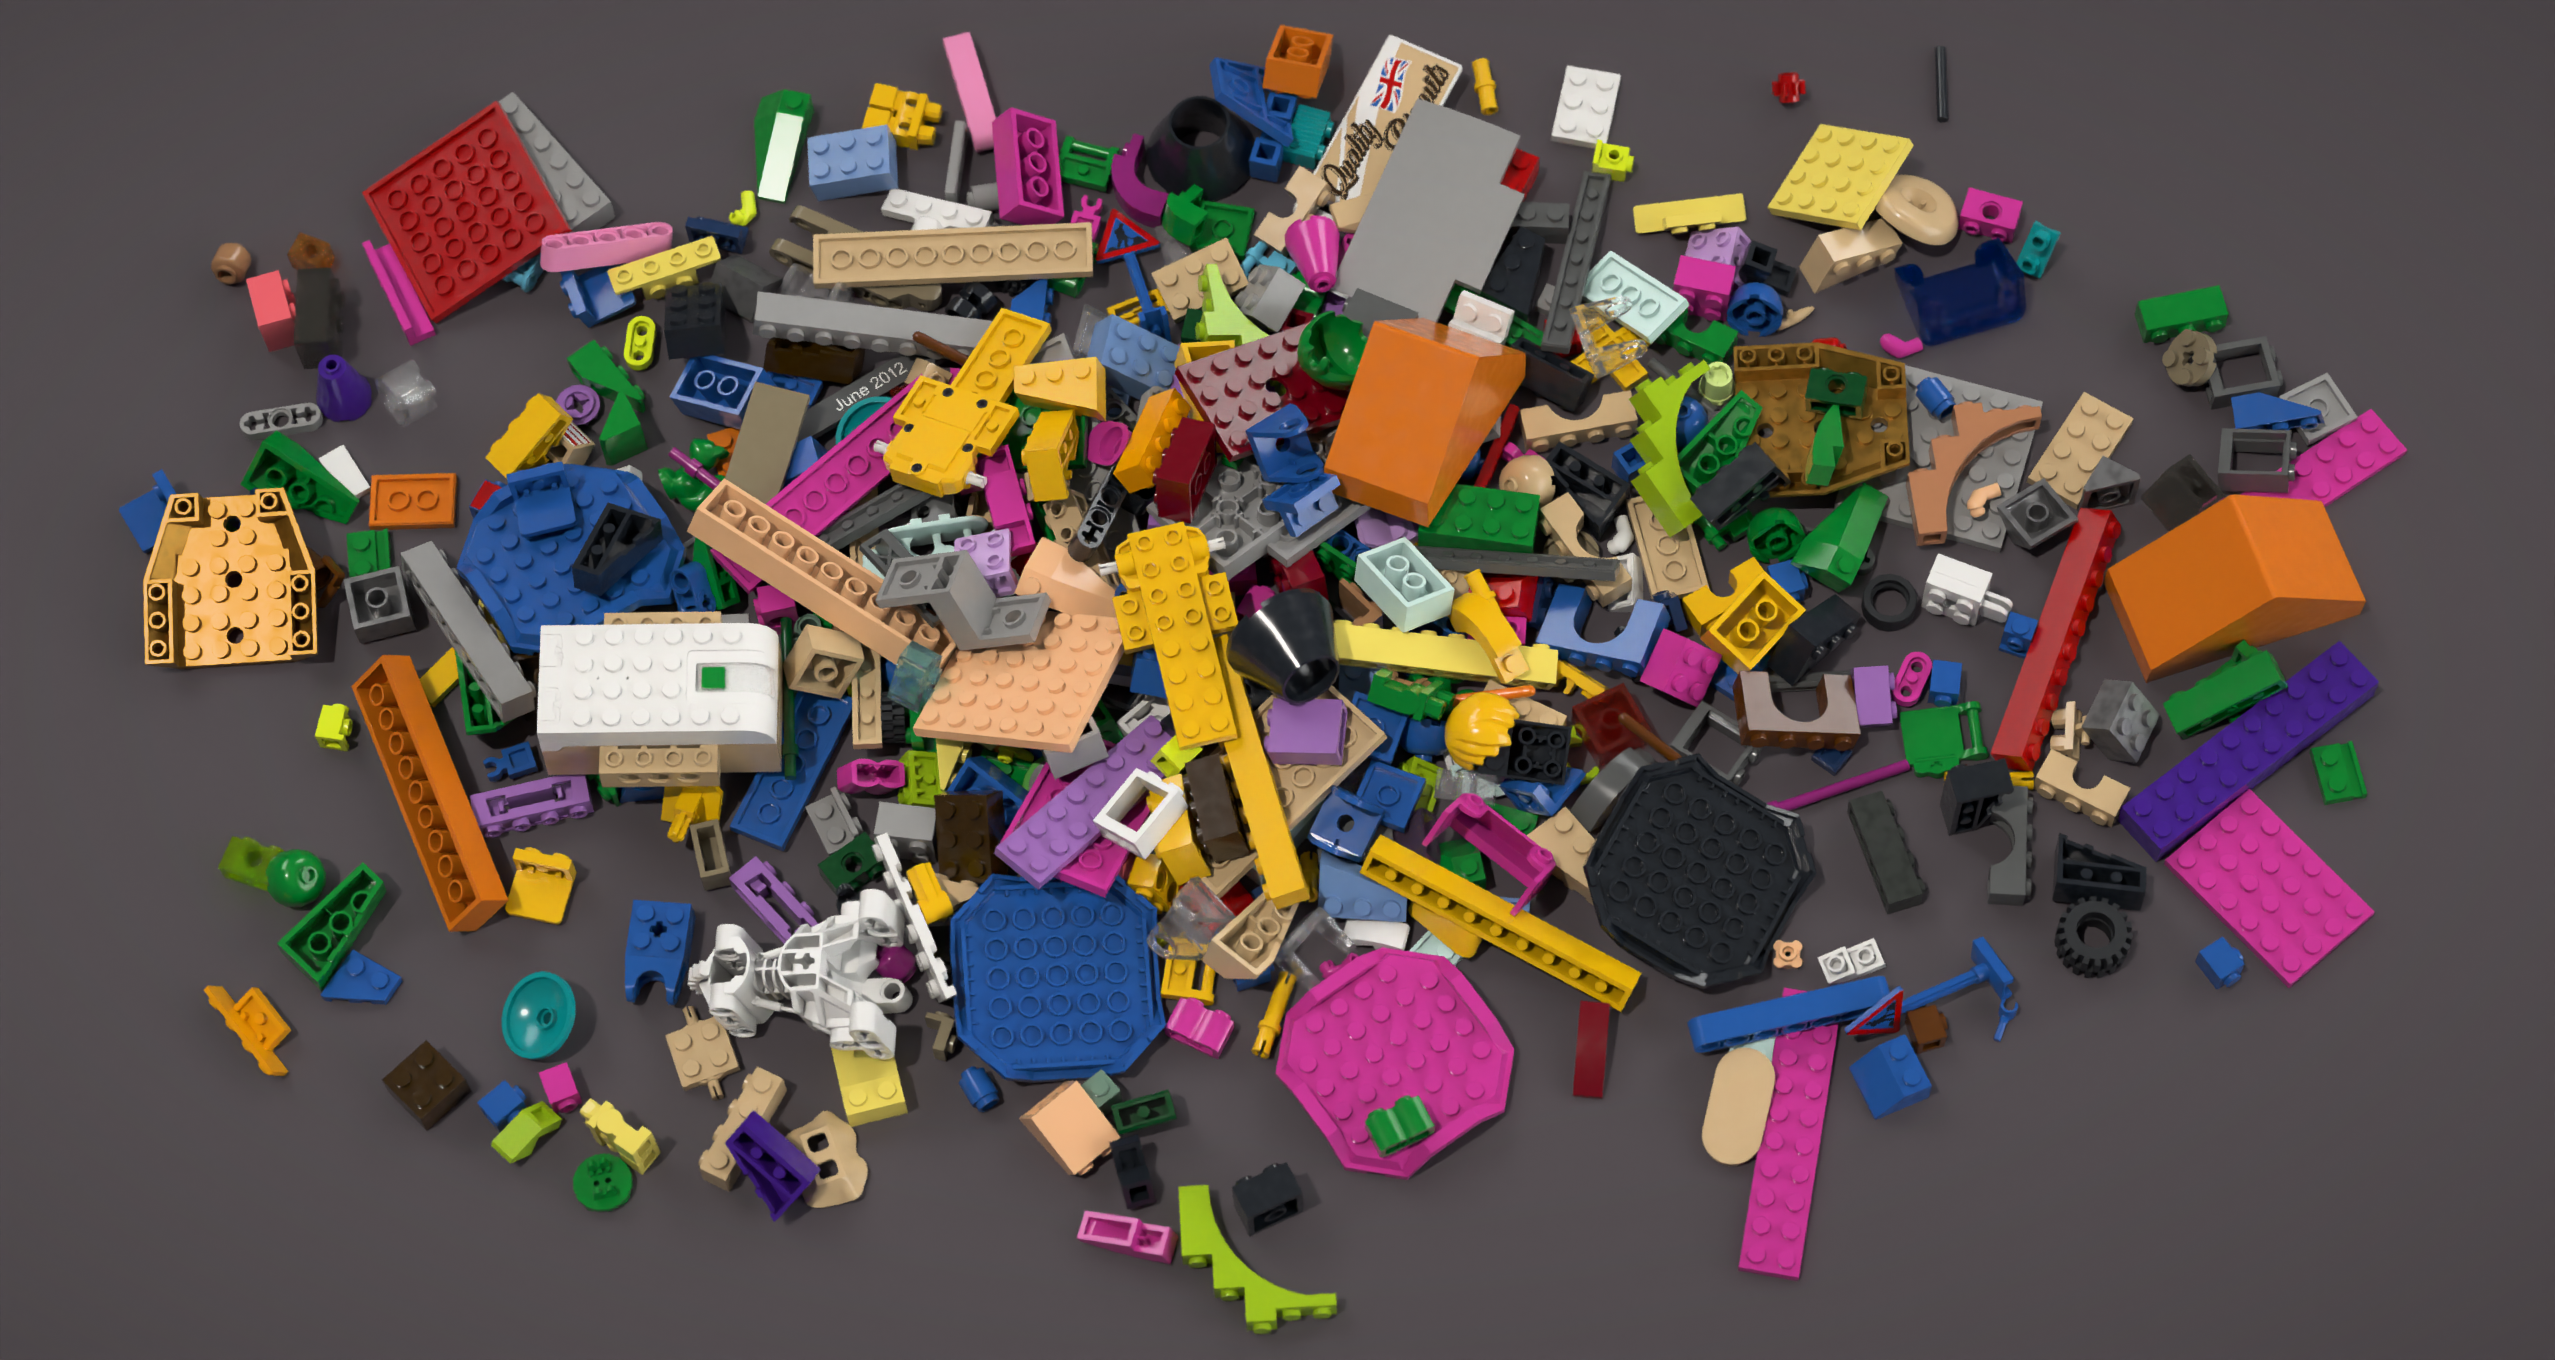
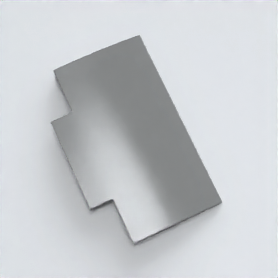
M1417 98L1339 266L1336 283L1329 292L1347 299L1348 296L1352 297L1356 289L1359 288L1418 312V318H1426L1434 322H1438L1455 284L1480 294L1525 195L1501 184L1518 147L1520 135L1467 114Z
M1338 425L1308 435L1313 451L1322 460L1324 466ZM1284 444L1276 446L1277 450L1281 449ZM1222 453L1217 457L1216 467L1191 524L1184 522V525L1199 528L1206 536L1207 541L1221 537L1224 538L1226 549L1209 552L1208 569L1214 574L1226 572L1227 580H1230L1266 553H1269L1288 568L1371 507L1333 494L1339 508L1298 537H1291L1278 511L1266 510L1262 502L1265 497L1286 483L1265 481L1254 454L1247 456L1236 470L1222 464L1221 457L1224 454ZM1312 468V469H1309V470H1306V471H1311V472H1313V471L1316 470L1317 468ZM1154 501L1146 506L1147 512L1161 526L1180 522L1158 517V509Z

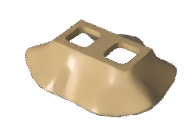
M822 1111L813 1121L786 1135L785 1138L817 1166L833 1160L838 1167V1174L826 1179H821L818 1173L809 1186L801 1193L807 1205L814 1208H824L853 1201L861 1195L867 1179L868 1168L864 1159L856 1152V1134L848 1123L839 1119L830 1111ZM819 1134H825L829 1142L828 1148L818 1152H811L808 1139Z

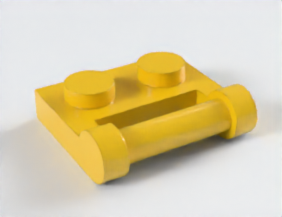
M1175 939L1169 940L1161 998L1179 1000L1180 997L1185 999L1193 997L1201 1001L1205 1006L1213 1005L1215 995L1212 991L1216 971L1206 963L1201 990L1192 989L1198 955H1205L1209 944Z

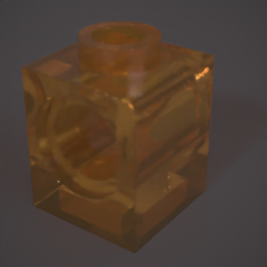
M302 232L299 233L287 254L293 268L321 279L325 272L332 268L335 260L330 243ZM314 254H318V255H317L316 257H314V258H309L310 256H312V255H314Z

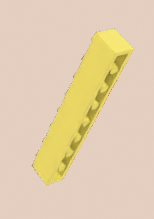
M1336 620L1334 623L1339 665L1378 670L1389 668L1403 673L1486 683L1492 680L1503 685H1532L1536 689L1550 690L1556 684L1558 650L1550 649V646L1546 644H1534L1533 647L1522 646L1521 643L1518 648L1529 670L1505 684L1500 682L1481 645L1476 640L1465 639V635L1449 634L1448 637L1438 636L1437 632L1431 630H1422L1420 633L1409 631L1403 633L1398 627H1392L1391 630L1380 629V625L1374 623L1355 626L1348 620Z

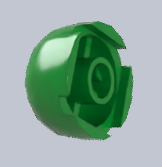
M1773 507L1757 513L1751 519L1747 529L1750 553L1755 559L1764 563H1770L1769 559L1778 558V561L1782 562L1793 557L1801 541L1805 538V533L1799 519L1794 513L1785 508Z
M290 849L280 852L270 860L266 869L265 877L268 876V892L276 902L285 907H301L314 902L322 894L326 885V872L323 863L315 854L308 850Z

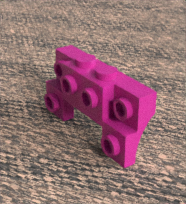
M1008 444L999 446L993 457L985 454L978 457L975 470L976 474L987 477L985 487L980 488L971 485L968 489L963 488L960 493L965 495L984 490L994 530L1008 528L1011 532V557L1034 552L1036 544L1029 520L1034 518L1030 503L1024 504L1022 496L1027 495L1023 478L1017 479Z

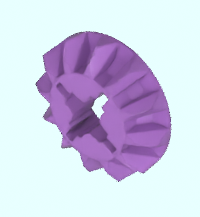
M573 385L566 388L559 394L556 400L573 418L572 422L576 426L582 424L588 426L589 421L593 418L597 419V413L601 409L598 394L592 388L585 385ZM574 399H576V401L579 402L580 405H583V413H580L576 409H574Z

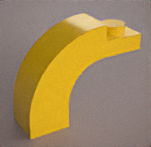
M1465 593L1453 600L1451 614L1448 615L1452 626L1456 632H1465L1471 635L1481 645L1501 683L1506 684L1529 670L1518 648L1521 645L1518 636L1493 604L1475 593Z

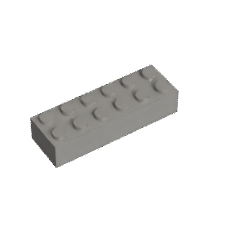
M512 92L500 100L499 103L510 119L572 232L600 229L613 220L615 214L611 201L516 94Z

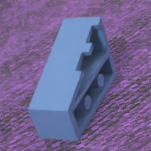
M1322 849L1319 874L1318 917L1406 922L1408 898L1359 873L1362 866L1358 865L1356 861L1342 859Z

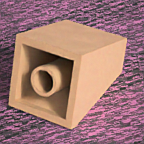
M1064 1081L1019 1118L1068 1175L1078 1173L1081 1176L1094 1165L1091 1162L1100 1154L1104 1157L1111 1152L1109 1142L1120 1138L1119 1134L1078 1081Z

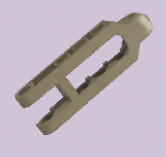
M796 206L789 217L790 223L794 222L800 228L811 232L812 236L813 234L862 232L804 206ZM776 239L769 250L772 258L787 267L813 277V252L787 240ZM940 283L838 288L879 307L894 309L914 307L923 311H932L938 308L943 300Z

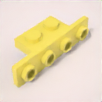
M1741 193L1633 207L1635 231L1637 234L1671 230V234H1681L1688 232V228L1699 227V231L1716 229L1715 225L1743 222L1746 220L1744 198Z
M709 236L609 269L607 272L616 295L642 287L646 300L658 299L666 295V288H672L675 285L692 286L698 284L699 281L695 269L716 263L721 260L714 237Z

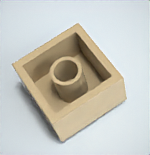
M806 624L785 659L783 668L789 689L841 699L865 659L861 643L847 633Z

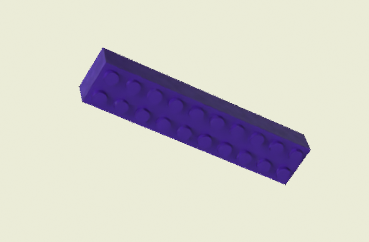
M2340 640L2286 681L2287 688L2258 702L2121 807L2117 821L2156 863L2213 820L2248 789L2252 790L2374 696L2379 681Z

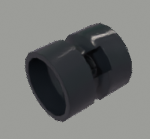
M977 281L968 282L960 291V297H954L946 306L945 313L949 316L982 320V316H987L997 305V300L981 283Z

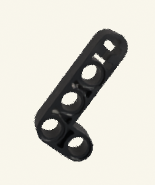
M1117 465L1113 466L1100 484L1068 545V553L1071 558L1078 562H1086L1092 557L1101 544L1120 507L1131 514L1144 515L1147 512L1146 506L1154 501L1156 485L1150 489L1144 488L1129 493L1113 474Z

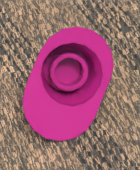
M1103 421L1097 424L1088 436V460L1104 466L1117 465L1132 434L1128 430L1127 425L1114 421Z

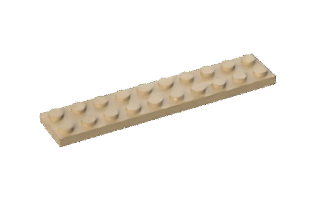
M1091 222L813 234L814 289L1093 277Z

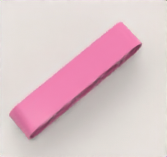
M970 32L943 38L944 48L975 151L978 153L994 149L992 121L996 117Z
M653 222L549 235L544 237L541 242L540 266L548 272H562L630 263L670 250L672 247L673 229L667 223Z

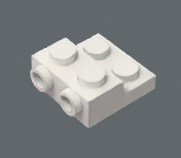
M1464 290L1459 296L1454 317L1448 326L1505 346L1515 311Z

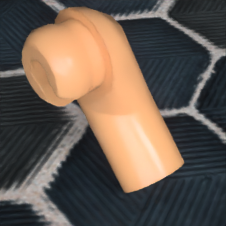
M1998 483L1976 489L1972 492L1967 502V509H1970L1972 517L1984 515L1985 508L1983 505H1985L1986 501L2001 496Z

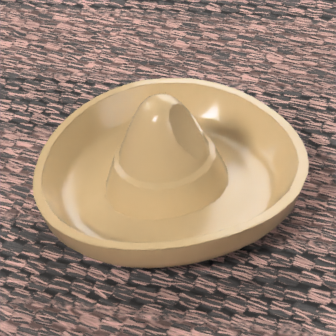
M1895 175L1875 207V210L1894 226L1899 233L1922 243L1944 245L1951 241L1957 232L1958 213L1951 197L1940 186L1921 177Z

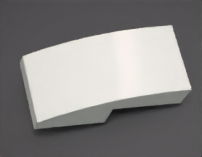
M1347 919L1342 940L1345 945H1373L1375 950L1382 947L1404 950L1410 926L1394 921Z
M1874 938L1846 949L1844 946L1818 957L1829 985L1852 980L1886 967Z

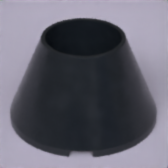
M1206 96L1189 97L1179 102L1152 132L1147 145L1149 172L1154 181H1157L1168 194L1172 192L1179 196L1182 191L1186 192L1195 184L1203 188L1201 200L1220 201L1231 196L1233 191L1241 185H1245L1249 180V159L1255 140L1243 120L1215 99ZM1195 132H1209L1220 137L1216 142L1201 147L1190 146L1181 141L1185 136Z
M1300 588L1284 591L1261 602L1260 604L1263 608L1250 618L1245 615L1228 640L1226 657L1232 669L1240 676L1290 703H1304L1326 692L1339 675L1340 665L1333 612L1328 600L1316 590Z

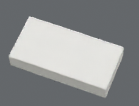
M344 445L319 458L322 466L358 499L371 492L369 484Z

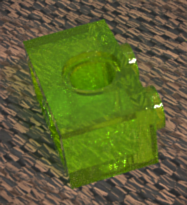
M232 836L218 867L224 878L268 892L267 886L269 884L268 876L265 877L266 869L270 860L284 850L274 845H270L269 848L259 845L256 840L244 836L240 839ZM262 859L258 866H250L254 860Z

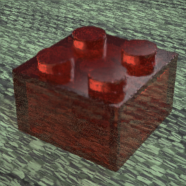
M1624 682L1572 707L1571 721L1599 768L1611 762L1629 747L1636 750L1639 747L1642 748L1648 745L1618 720V716L1621 713H1627L1651 732L1649 725Z

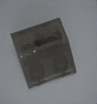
M2189 454L2169 467L2141 496V499L2170 532L2218 503L2226 495Z

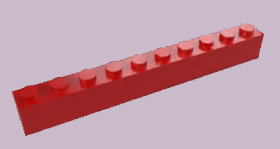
M2080 508L2078 512V521L2074 523L1990 753L1995 760L2005 758L2008 769L2032 771L2035 762L2040 757L2041 745L2044 737L2049 732L2050 721L2053 712L2058 707L2062 687L2067 682L2070 665L2076 658L2079 640L2085 633L2087 618L2094 608L2095 596L2098 588L2103 583V574L2107 563L2111 561L2115 541L2121 533V524L2111 510Z

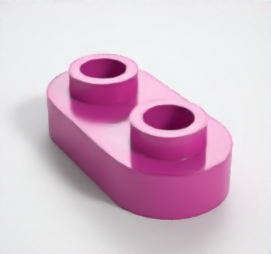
M1912 652L1905 657L1895 679V689L1891 690L1892 698L1898 705L1909 707L1918 702L1932 669V661L1928 655L1923 652ZM1917 666V667H1919L1922 671H1920V672H1914V671L1912 670V667ZM1906 690L1910 692L1911 695L1903 696L1901 692Z

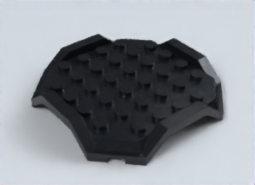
M1699 753L1680 757L1673 761L1641 766L1617 800L1583 865L1600 928L1621 949L1671 979L1701 989L1760 975L1763 973L1770 951L1794 907L1817 874L1812 855L1808 853L1805 844V832L1800 815L1769 805L1720 776Z

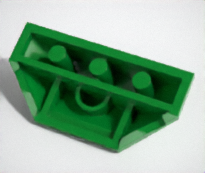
M455 651L466 735L496 732L514 719L502 722Z

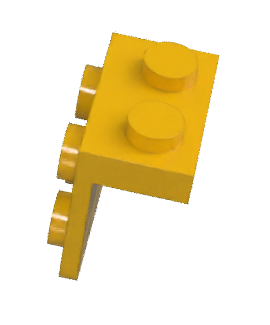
M526 847L525 850L515 848L512 859L517 871L508 896L509 901L505 906L507 914L555 925L560 924L563 920L577 874L572 859L560 853H554L553 855L543 854L540 850Z

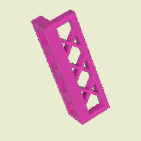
M370 240L363 242L362 245L367 258L410 346L435 336L432 324L390 243L374 250Z

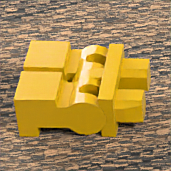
M875 83L869 102L870 107L867 109L862 128L887 124L896 140V146L909 147L910 149L918 150L919 144L933 145L936 138V128L925 126L926 121L937 123L941 121L943 114L942 105L929 102L927 94H917L910 91L903 92L899 91L897 87Z

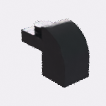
M1751 240L1744 253L1738 273L1739 278L1744 284L1754 282L1766 284L1772 287L1778 294L1787 297L1797 269L1775 260L1778 249Z
M1136 1134L1109 1142L1116 1174L1127 1209L1156 1202L1139 1135Z

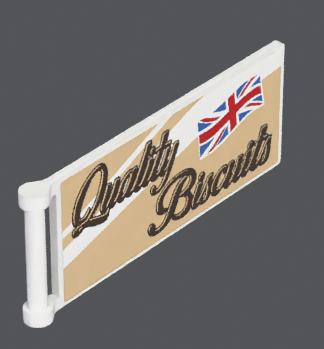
M1393 35L1388 36L1313 173L1326 181L1332 188L1327 206L1375 191L1417 98L1443 106L1462 72V65ZM1296 201V203H1295V205H1294L1293 213L1295 212V210H1296V208H1297V201ZM1320 209L1315 214L1333 220L1331 214Z

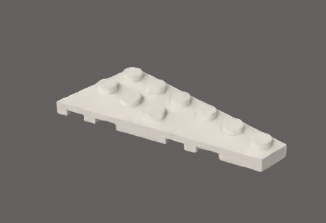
M887 833L879 835L874 839L876 844L872 845V850L878 862L883 861L886 872L882 873L888 889H894L897 899L893 900V902L905 915L908 924L904 928L909 943H915L919 952L915 955V959L920 971L926 970L930 980L926 983L931 999L937 998L938 1003L949 1000L957 995L953 985L949 987L946 985L945 981L948 979L946 967L940 957L935 959L933 955L937 952L936 944L919 905H913L911 901L913 899L912 889L908 880L902 877L900 873L902 867Z

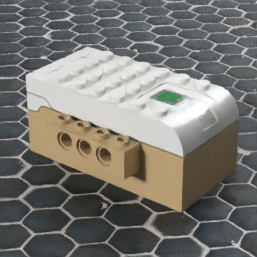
M721 611L604 613V625H541L537 736L548 775L599 774L602 787L720 786V773L782 772L783 660L779 636L770 627L754 623H723Z

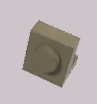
M936 1011L935 1014L927 1012L925 1016L927 1027L938 1030L932 1048L935 1059L946 1061L949 1052L954 1053L958 1041L957 1036H955V1019H952L949 1014Z

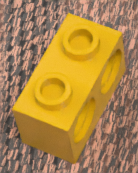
M1149 854L1145 860L1136 855L1127 885L1135 891V894H1141L1155 906L1157 914H1161L1162 911L1174 913L1180 896L1179 887L1181 885L1176 883L1163 859L1158 860L1156 854Z

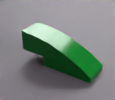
M1833 405L1818 426L1807 456L1805 469L1806 484L1828 486L1835 466L1838 464L1844 448L1839 405Z

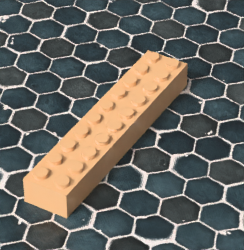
M725 478L696 509L687 530L688 533L928 686L933 683L946 667L952 654L957 649V645L942 622L932 628L911 605L880 608L875 599L884 581L882 578ZM926 607V609H927L934 617L937 615L935 612H933L932 610H930L929 608Z

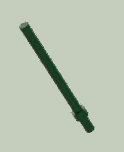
M790 617L781 618V653L783 663L793 648L792 618ZM783 668L784 744L781 745V758L784 759L785 779L795 780L796 759L799 757V747L795 743L794 690L788 688Z

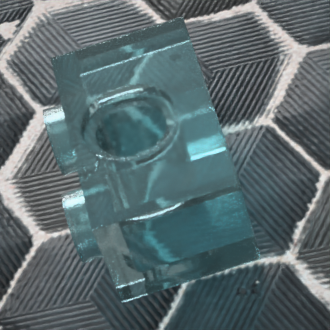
M911 641L898 658L887 698L918 713L923 705L930 700L935 691L933 686L938 682L942 674V669L939 667L943 656Z

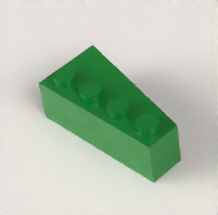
M362 862L277 943L281 953L321 992L387 892L384 882Z

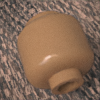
M238 243L222 244L213 257L211 270L222 283L232 284L241 282L251 265V256Z

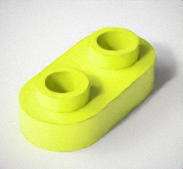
M647 316L633 318L627 327L624 358L628 367L633 370H644L653 361L657 331L653 320ZM641 331L647 332L643 336L638 335ZM637 356H643V359L635 360Z

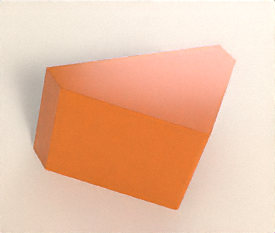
M1426 318L1375 321L1372 325L1324 466V473L1337 475L1341 484L1332 490V493L1429 527L1525 378L1526 353Z
M2229 495L2108 568L2103 581L2146 683L2232 656L2235 646L2243 640L2249 646L2257 648L2360 615L2366 603L2322 501Z

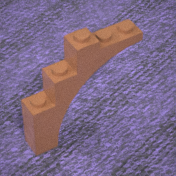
M1965 401L1953 406L1951 421L1954 436L1940 435L1930 441L1928 452L1932 470L1919 468L1913 472H1908L1906 490L1916 546L1945 543L1948 531L1947 501L1954 483L1964 468L1980 452L1997 441L2017 433L2039 429L2042 418L2040 406L2031 407L2023 405L2010 410L1995 408L1988 412L1983 411L1982 402L1973 403Z

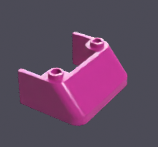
M1463 793L1448 806L1421 843L1427 847L1450 826L1519 880L1527 889L1511 910L1510 914L1513 916L1517 915L1544 888L1556 865L1553 855L1549 850L1540 847L1485 804L1482 798L1474 793Z

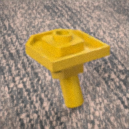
M719 786L664 787L661 820L672 823L667 837L674 843H678L684 840L690 827L689 825L718 819L720 822L723 798L722 789Z

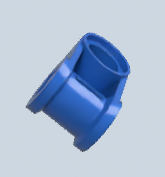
M692 561L670 573L669 583L679 612L715 611L716 600L712 594L706 570L701 563Z

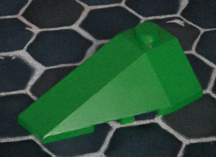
M1742 390L1677 455L1681 473L1691 497L1700 485L1712 480L1722 466L1730 464L1735 460L1739 452L1748 443L1763 407Z
M275 431L262 441L240 484L249 491L255 487L257 489L284 487L292 509L297 510L301 508L308 510L316 516L344 524L349 522L360 501L302 446L279 431Z
M1862 483L1801 541L1790 564L1838 593L1850 586L1864 560L1888 496L1867 483Z

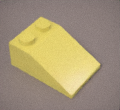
M831 1047L846 1116L851 1127L908 1113L895 1057L891 1059H875L868 1056L864 1050L847 1051Z

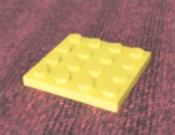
M1820 124L1767 208L1771 215L1861 230L1914 145L1910 138Z

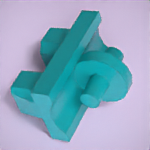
M2035 221L2015 267L2037 278L2042 277L2061 232L2047 228L2042 223Z

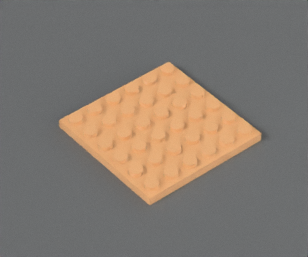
M1047 611L1036 640L1033 643L962 651L957 647L913 726L915 735L1072 753L1124 653L1117 618L1085 614L1071 616L1067 613Z

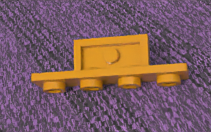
M208 985L204 992L209 997V1003L221 1012L226 1019V1025L238 1034L242 1040V1046L255 1056L259 1062V1068L270 1076H285L288 1070L273 1050L291 1032V1029L258 987H251L235 1003L224 987Z

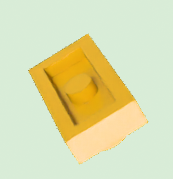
M1558 660L1556 684L1554 687H1557L1562 679L1567 678V686L1563 693L1570 695L1576 686L1582 688L1581 694L1595 702L1597 698L1607 700L1612 692L1610 688L1570 663Z

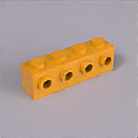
M1175 388L1148 398L1113 474L1129 493L1144 488L1150 489L1155 486L1152 483L1155 469L1160 468L1162 464L1161 459L1164 448H1169L1171 444L1172 430L1174 427L1178 428L1182 417L1187 418L1191 406Z

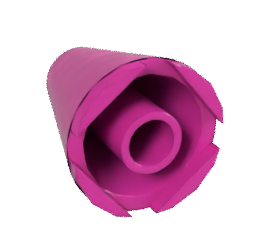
M1313 215L1310 216V220L1301 222V219L1296 220L1287 228L1284 235L1286 249L1309 288L1315 292L1328 291L1336 283L1340 241L1339 230L1335 222L1325 216Z

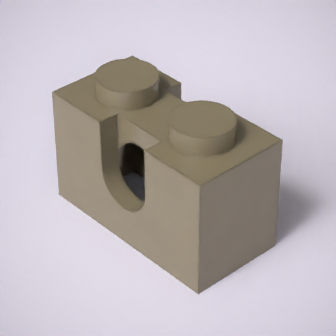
M718 819L689 825L699 873L705 891L731 885L729 877L732 875Z

